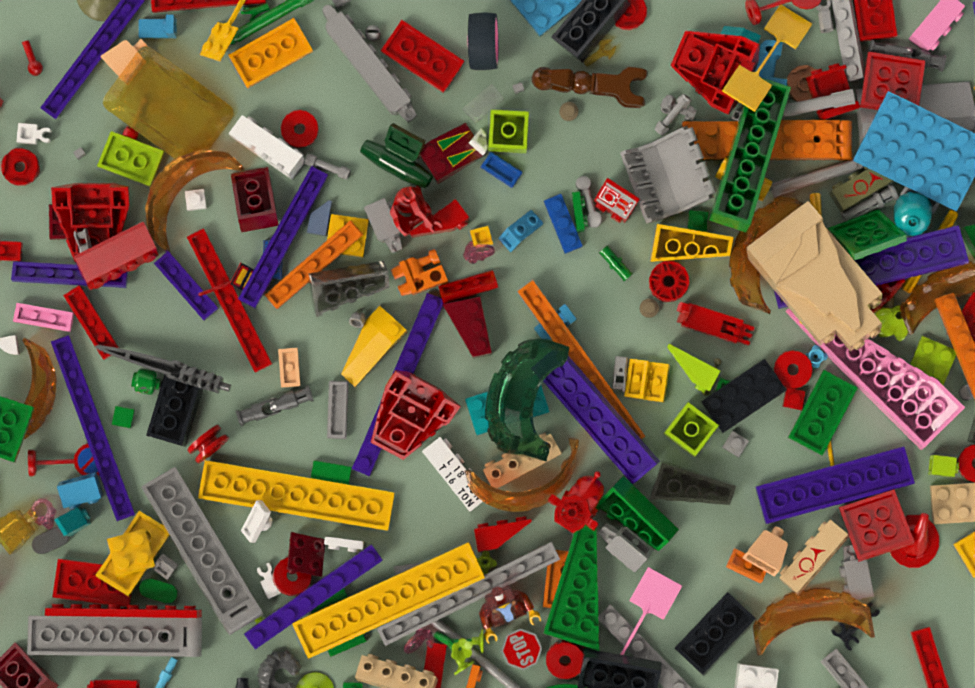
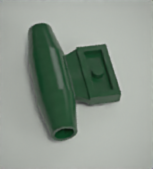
M392 123L384 140L385 145L368 139L363 143L360 153L377 167L410 184L425 189L430 185L433 175L415 162L420 157L426 140Z

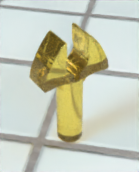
M601 40L598 43L599 50L583 61L584 65L589 67L602 56H606L610 60L614 55L616 46L609 51H604V48L612 40Z

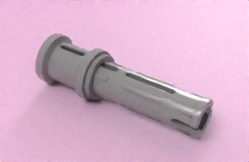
M890 184L888 188L880 192H874L869 199L841 212V216L844 221L859 217L872 209L884 207V204L893 199L897 200L899 198L892 184Z

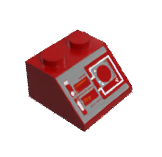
M607 178L593 203L596 204L595 208L599 211L610 213L612 215L611 218L616 222L621 223L622 221L625 223L640 199Z

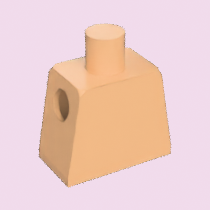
M142 39L134 46L127 40H124L100 57L129 86L145 66L146 60L141 54L149 47Z
M776 526L772 532L764 530L744 554L743 559L775 577L782 567L788 543L781 539L784 530Z

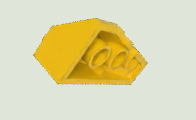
M379 306L366 319L341 375L356 387L407 333V330Z

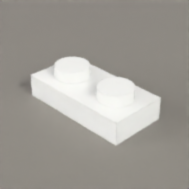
M325 537L324 541L325 545H329L328 549L340 550L341 546L348 547L347 551L357 553H359V549H364L365 543L364 541Z

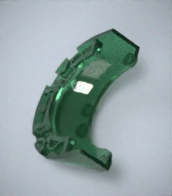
M530 339L519 343L517 349L513 352L509 351L502 359V366L499 372H495L491 380L485 405V419L489 422L487 432L491 441L497 445V449L507 454L547 462L549 445L539 437L535 430L533 407L537 392L544 379L553 370L563 366L567 361L568 346L547 339Z

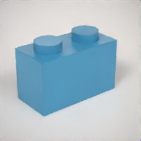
M97 472L64 480L57 485L63 508L75 509L86 502L93 504L98 502L103 495Z

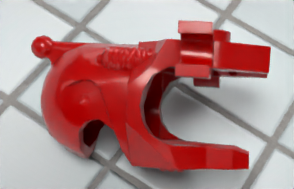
M404 187L395 196L390 215L395 226L403 236L409 235L410 231L422 221L425 222V227H429L432 233L435 232L434 224L439 225L440 228L443 227L442 222L438 218H434L429 204L425 202L421 190L422 187ZM399 211L401 213H408L412 215L410 217L402 216L399 213Z
M596 471L594 476L586 475L579 478L570 491H565L562 499L551 494L548 502L556 506L555 523L571 533L583 529L585 525L595 531L598 522L592 518L598 512L596 507L604 493V486L598 479L601 476L599 471Z

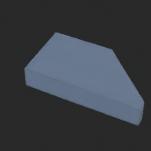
M327 201L310 213L307 233L321 236L327 235L332 201Z

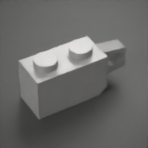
M385 198L365 206L364 210L378 241L385 242L390 251L396 253L403 249L399 237L400 231L395 226L390 215L391 202H386Z
M606 523L598 533L608 543L605 548L633 572H636L654 550L628 527H622L620 530H617Z
M844 546L843 561L841 566H839L841 578L844 577L845 585H843L844 596L848 597V600L873 597L874 593L868 562L866 560L858 562L853 546Z

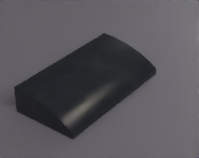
M582 0L551 38L583 63L631 4L628 0Z
M164 374L146 436L186 447L203 389L169 379Z
M727 592L683 638L675 649L698 672L705 676L757 619Z
M585 648L577 688H658L661 662Z

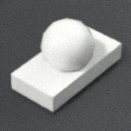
M256 500L241 529L250 543H256L261 531L269 530L273 523L270 515L271 511L262 500Z

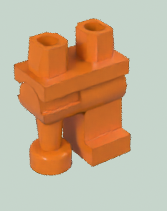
M435 249L430 250L428 256L418 259L412 257L399 262L400 265L391 269L395 280L403 276L406 278L407 283L398 286L401 296L410 294L414 296L436 286L449 283L442 265L424 272L423 267L432 262L433 265L441 263Z

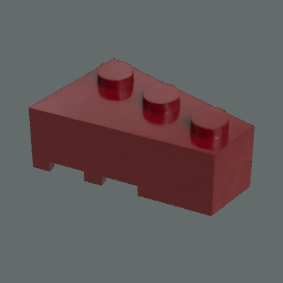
M476 297L443 304L445 311L472 358L492 355L481 298Z

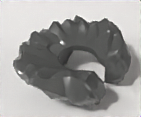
M288 650L284 652L276 651L271 655H267V658L263 660L258 669L259 687L297 688L292 682L278 683L275 680V672L280 668H284L292 676L300 675L299 671L302 665Z

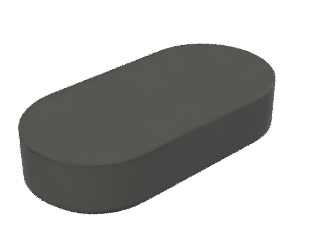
M55 527L36 536L32 541V549L38 554H46L67 544L70 536H64L59 527Z

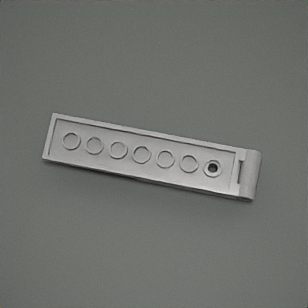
M176 467L141 486L227 633L231 635L263 615L262 610ZM224 591H229L231 593L230 597H226Z
M28 616L27 655L200 657L202 654V617ZM163 633L168 634L167 640L163 639Z

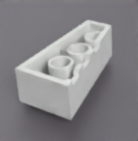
M242 115L229 132V135L293 180L304 165V154L297 149L289 147L288 143L280 137L278 139L274 137L273 133L266 127L261 128L256 125L258 122L252 117L248 116L246 118Z

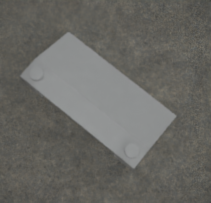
M969 82L922 85L920 107L975 133V106ZM856 89V101L860 105L862 89ZM857 109L860 144L878 110Z

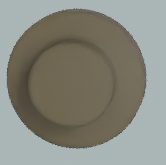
M566 102L561 105L559 114L563 120L572 121L578 116V107L572 102Z
M653 299L643 300L639 307L640 313L646 318L654 317L659 310L658 303Z

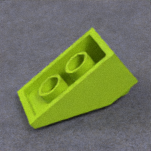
M668 344L667 348L690 380L696 384L694 388L703 393L706 390L710 391L721 370Z

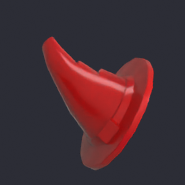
M922 513L921 516H905L914 539V544L890 552L898 564L907 568H919L928 564L936 556L939 548V534L935 525L929 520L927 513Z

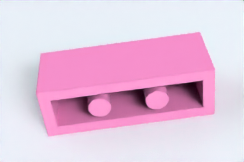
M940 0L910 36L909 40L923 51H929V49L933 51L940 43L938 41L941 35L945 37L952 29L949 25L953 20L957 22L963 16L962 10L965 5L958 0Z

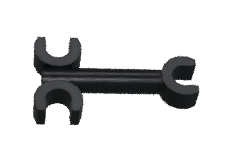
M872 602L866 604L865 612L849 628L846 629L845 625L839 622L838 625L841 627V632L836 633L835 630H831L834 636L839 637L844 642L847 650H852L849 646L850 640H854L857 644L859 643V640L852 635L870 617L879 615L880 611L878 609L874 613L870 612L869 609L873 605Z

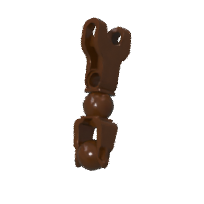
M539 67L533 72L531 77L534 87L542 91L550 89L568 93L572 90L577 94L589 92V94L614 97L625 108H642L645 106V99L630 91V83L632 81L645 80L648 75L646 69L628 67L618 75L592 73L590 75L586 71L573 73L574 71L571 69L551 70L547 67Z

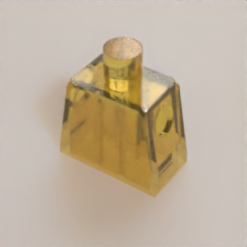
M32 509L25 514L20 510H14L0 518V543L9 555L15 554L34 534L35 529L31 523L38 516Z

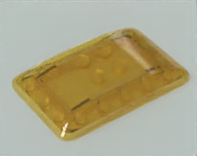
M147 46L141 47L103 98V105L106 110L187 168H194L200 163L233 117V109L229 104L154 49Z

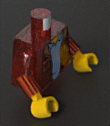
M497 586L492 589V593L485 596V603L480 609L479 616L482 627L486 630L484 638L488 644V638L492 635L495 641L498 640L491 627L493 629L526 615V612H529V621L532 625H534L533 617H538L541 622L540 613L533 610L534 606L525 592L513 590L511 586L503 588Z

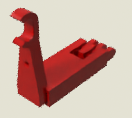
M680 302L676 311L679 312L676 322L680 323L681 327L736 344L738 342L750 345V341L744 340V337L752 338L753 334L747 333L746 329L754 331L755 327L744 324V320L692 303Z

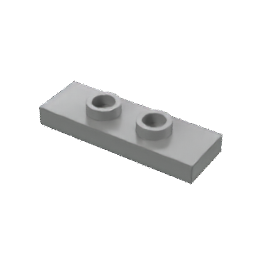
M329 381L327 439H347L348 381Z

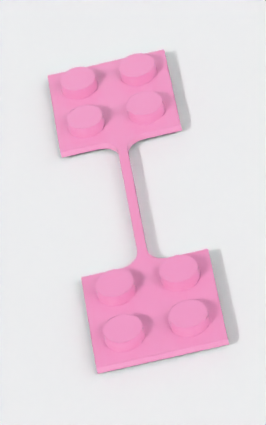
M649 567L647 568L629 600L641 607L643 614L620 655H624L646 614L652 613L664 620L682 585Z

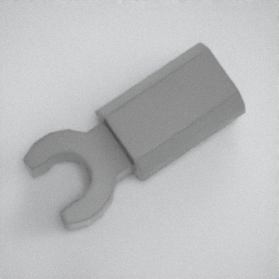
M826 0V6H821V4L816 6V9L819 11L818 17L821 33L833 31L832 16L829 10L830 0Z

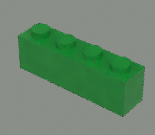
M624 476L605 493L596 507L598 511L601 509L607 513L606 516L612 521L616 519L623 524V527H628L631 531L638 534L643 541L657 551L662 549L679 530Z

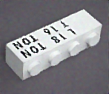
M439 437L422 452L469 512H471L488 498L486 496L488 491L482 483L478 485L475 482L476 475L470 468L468 470L462 465L464 460L458 453L456 455L452 453L450 449L453 446L446 438L442 440Z

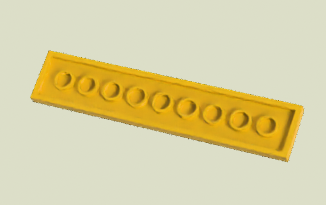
M205 460L198 498L252 508L256 500H262L270 511L388 531L395 493Z
M467 542L292 623L309 659L480 581L485 576L470 543Z

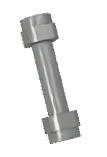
M683 93L676 100L678 103L666 118L656 124L654 129L662 136L670 129L668 126L683 108H687L692 100Z
M307 154L304 162L305 165L322 168L338 174L339 178L346 180L351 172V169L345 166H335L317 159V156Z

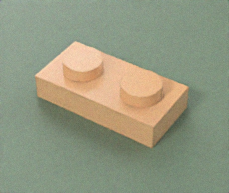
M298 348L278 349L281 388L301 386Z

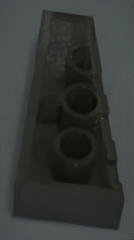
M384 261L308 274L312 305L316 318L323 315L322 313L339 309V306L348 302L351 304L356 302L358 298L368 297L390 288L388 270Z
M661 460L649 498L653 500L730 505L736 486L735 484Z

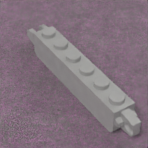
M329 4L324 6L322 12L328 21L325 27L328 35L390 114H399L408 123L416 118L417 114L411 106V94L406 88L402 90L398 84L400 80L394 73L390 74L388 72L386 62L382 58L380 60L375 55L377 51L371 44H366L363 40L365 36L361 30H355L352 26L354 22L348 14L344 16L342 12L337 13Z

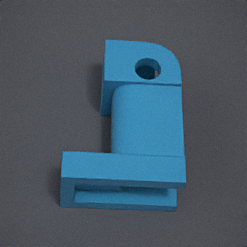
M766 40L760 45L759 61L755 72L768 55L766 50L770 51L776 43L775 40ZM780 42L759 72V76L787 86V79L774 77L776 61L780 58L783 42Z

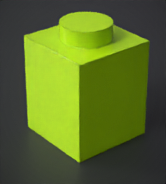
M931 455L929 458L928 475L955 477V474L959 471V462H956V457Z

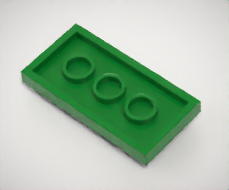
M823 370L787 438L823 456L858 387Z

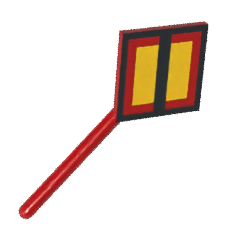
M240 263L230 282L199 292L198 295L202 296L230 285L243 291L254 269Z

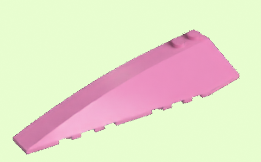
M789 308L785 311L809 338L827 354L831 361L920 450L925 448L965 408L937 379L928 376L920 369L891 354L890 351L867 339L860 349H853L850 352L835 334V338L830 343H823L820 346L804 325L799 322L794 313Z

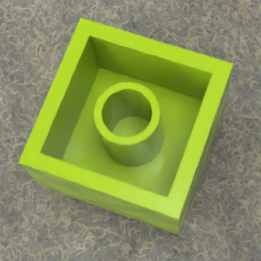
M491 110L488 151L526 153L529 112Z
M687 402L663 434L691 456L695 457L719 425Z

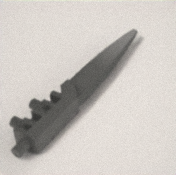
M95 346L96 349L112 356L165 374L172 380L218 394L220 390L229 392L231 389V384L224 383V377L217 376L212 372L208 373L206 370H198L196 367L191 368L180 361L173 360L172 362L115 347Z

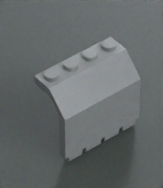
M682 127L652 143L620 152L636 197L640 199L639 205L646 224L685 212L714 198L713 194L717 192L713 180H707L711 175L706 161H700L704 158L699 143L695 145L693 143L697 141L693 127Z

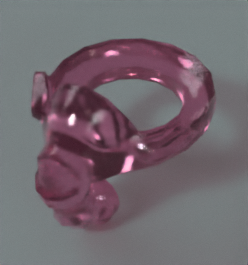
M469 241L463 256L470 264H475L477 260L484 261V258L493 255L495 249L489 244L474 246L473 241ZM479 248H489V250L485 252L476 251Z
M47 499L36 500L31 507V517L36 524L52 529L56 509L53 508L52 503ZM44 503L47 506V513L45 516L37 517L35 514L36 506Z
M427 629L417 630L416 634L404 646V652L406 654L415 652L426 638L428 639L426 641L427 646L432 648L435 642L432 632Z

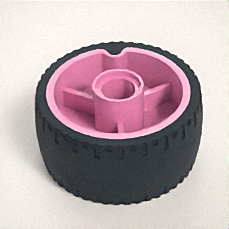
M482 12L469 14L467 44L469 66L472 70L498 69L499 37L496 13Z

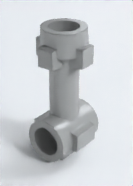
M671 95L663 98L660 105L661 111L669 114L676 105V98ZM689 106V108H683L680 114L685 115V120L693 121L697 110Z

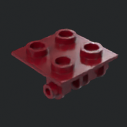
M291 532L288 550V573L296 574V572L322 577L325 539Z

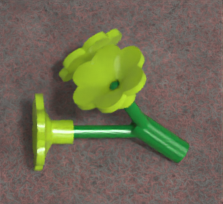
M481 629L478 637H472V639H451L439 631L434 635L435 639L448 645L452 651L451 657L456 660L459 666L454 673L455 675L475 663L474 660L465 662L466 658L472 655L471 648L473 645H479L481 653H484V629Z

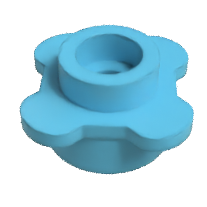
M814 345L812 350L805 354L811 361L813 368H818L820 363L827 360L828 357L826 353L820 350L818 345Z

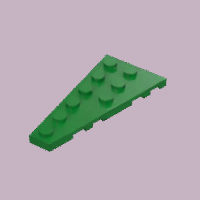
M585 525L583 529L574 533L543 633L599 651L597 528L593 531Z

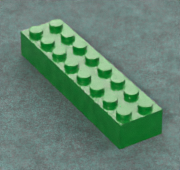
M765 78L762 79L772 86L756 111L754 112L743 105L709 221L746 232L751 225L791 89L789 86Z

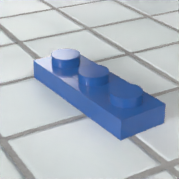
M562 194L544 200L543 202L564 254L582 248V243Z

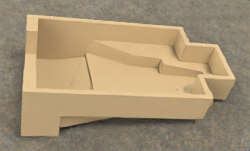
M809 201L746 247L749 261L820 346L823 343H830L836 334L851 352L853 349H860L865 344V340L869 337L874 338L881 332L882 323L870 308L874 309L882 302V292L829 232L823 223V217Z

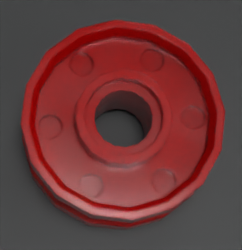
M663 261L656 265L649 277L650 291L653 296L663 302H675L682 298L689 286V275L686 269L674 261ZM671 277L674 280V285L666 286L664 279Z
M218 424L202 434L188 447L187 451L189 454L197 451L200 452L195 458L198 464L213 455L229 440L227 434L219 438L216 436L222 429Z

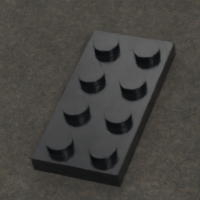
M763 359L708 396L701 403L713 421L719 425L718 428L723 434L787 390L766 359Z

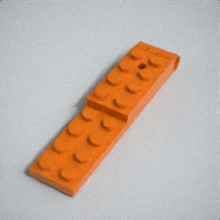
M781 120L770 160H852V121ZM683 121L682 127H693L697 137V141L693 143L694 145L699 143L704 156L701 160H724L725 157L728 158L739 121ZM814 137L819 139L818 143L814 142Z

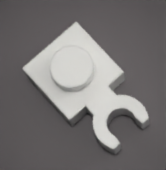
M18 123L16 142L37 145V139H40L44 143H50L51 140L44 138V134L46 132L51 133L52 130L49 128L38 130L39 126L36 124Z
M266 563L268 571L264 573L258 567L257 572L265 579L260 583L267 598L270 599L281 592L273 583L272 565Z

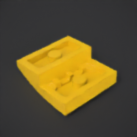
M630 359L624 397L665 403L670 365Z

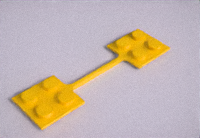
M246 0L238 2L227 23L217 22L212 28L208 40L203 44L199 55L216 61L222 60L239 29L231 25Z
M779 5L764 28L765 31L776 37V43L756 72H750L739 65L722 92L755 112L772 86L759 76V72L780 42H785L794 49H797L812 23L785 6Z

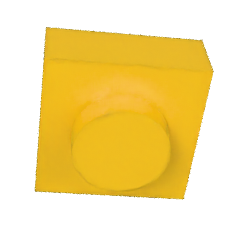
M488 226L470 230L475 250L493 245Z

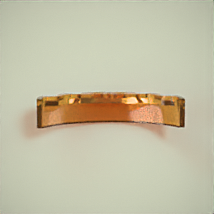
M214 150L193 151L171 161L154 179L145 205L146 222L151 238L166 252L171 251L166 235L167 216L171 204L179 191L194 178L210 171L230 169L243 172L245 170L243 165L229 153Z
M780 196L774 198V201L764 208H758L754 212L750 227L746 232L739 231L735 239V245L731 250L729 267L731 268L732 278H730V284L734 288L739 298L738 300L745 306L770 314L771 310L766 305L761 293L760 273L749 261L746 247L803 205L802 202L795 198Z
M969 261L968 264L936 271L927 276V281L921 285H915L911 295L900 306L901 315L909 335L914 334L921 321L937 308L934 301L936 298L954 293L955 297L975 292V263L972 264V261Z
M24 337L22 341L28 350L32 365L31 386L24 404L35 407L24 437L26 439L44 424L46 416L50 414L56 398L57 379L53 364L45 348Z
M569 438L571 447L570 457L562 462L561 472L543 486L524 492L504 491L488 485L473 471L468 469L465 470L469 489L480 500L500 510L523 512L535 507H541L548 503L551 494L557 496L569 482L577 462L579 439Z
M810 588L809 590H803L799 596L795 592L789 593L775 604L772 602L768 605L758 621H755L753 632L758 656L762 655L766 647L784 631L813 621L846 623L862 630L870 638H874L875 634L870 608L867 604H863L851 597V594L844 591L842 593L830 591V588Z

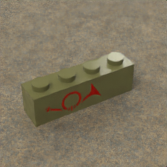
M864 167V172L860 174L858 171L848 177L849 181L844 184L840 181L833 185V190L829 195L839 211L843 212L890 184L893 180Z

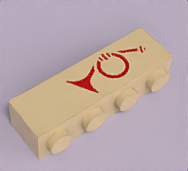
M831 519L821 524L818 528L819 533L815 537L811 536L805 543L806 548L802 552L799 550L792 558L794 560L790 566L786 565L780 572V580L798 596L849 538V535Z

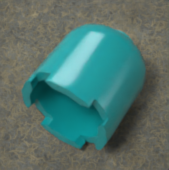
M908 192L902 194L894 206V222L896 226L908 236H917L925 232L932 218L930 200L919 193Z

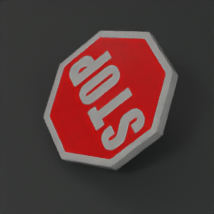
M520 628L506 635L501 652L507 665L525 670L538 663L542 646L535 633Z

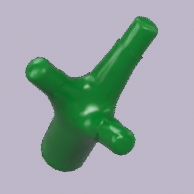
M268 3L255 7L243 6L244 10L241 11V14H251L249 21H252L257 14L270 9Z

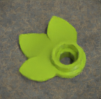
M895 306L892 309L884 307L875 313V316L882 323L881 332L878 334L879 337H889L894 334L898 341H902L906 337L909 330L906 322L909 314L905 307ZM902 312V318L897 319L895 317L896 313Z

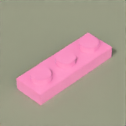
M16 303L13 322L71 332L74 313Z

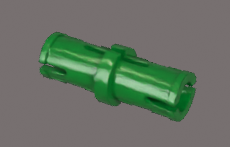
M608 245L599 252L610 265L609 268L611 270L614 269L623 281H626L633 274L624 265L623 259L621 257L618 258Z

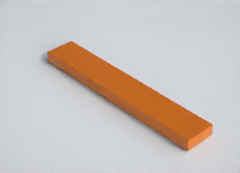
M350 220L270 289L265 296L276 309H279L364 234Z

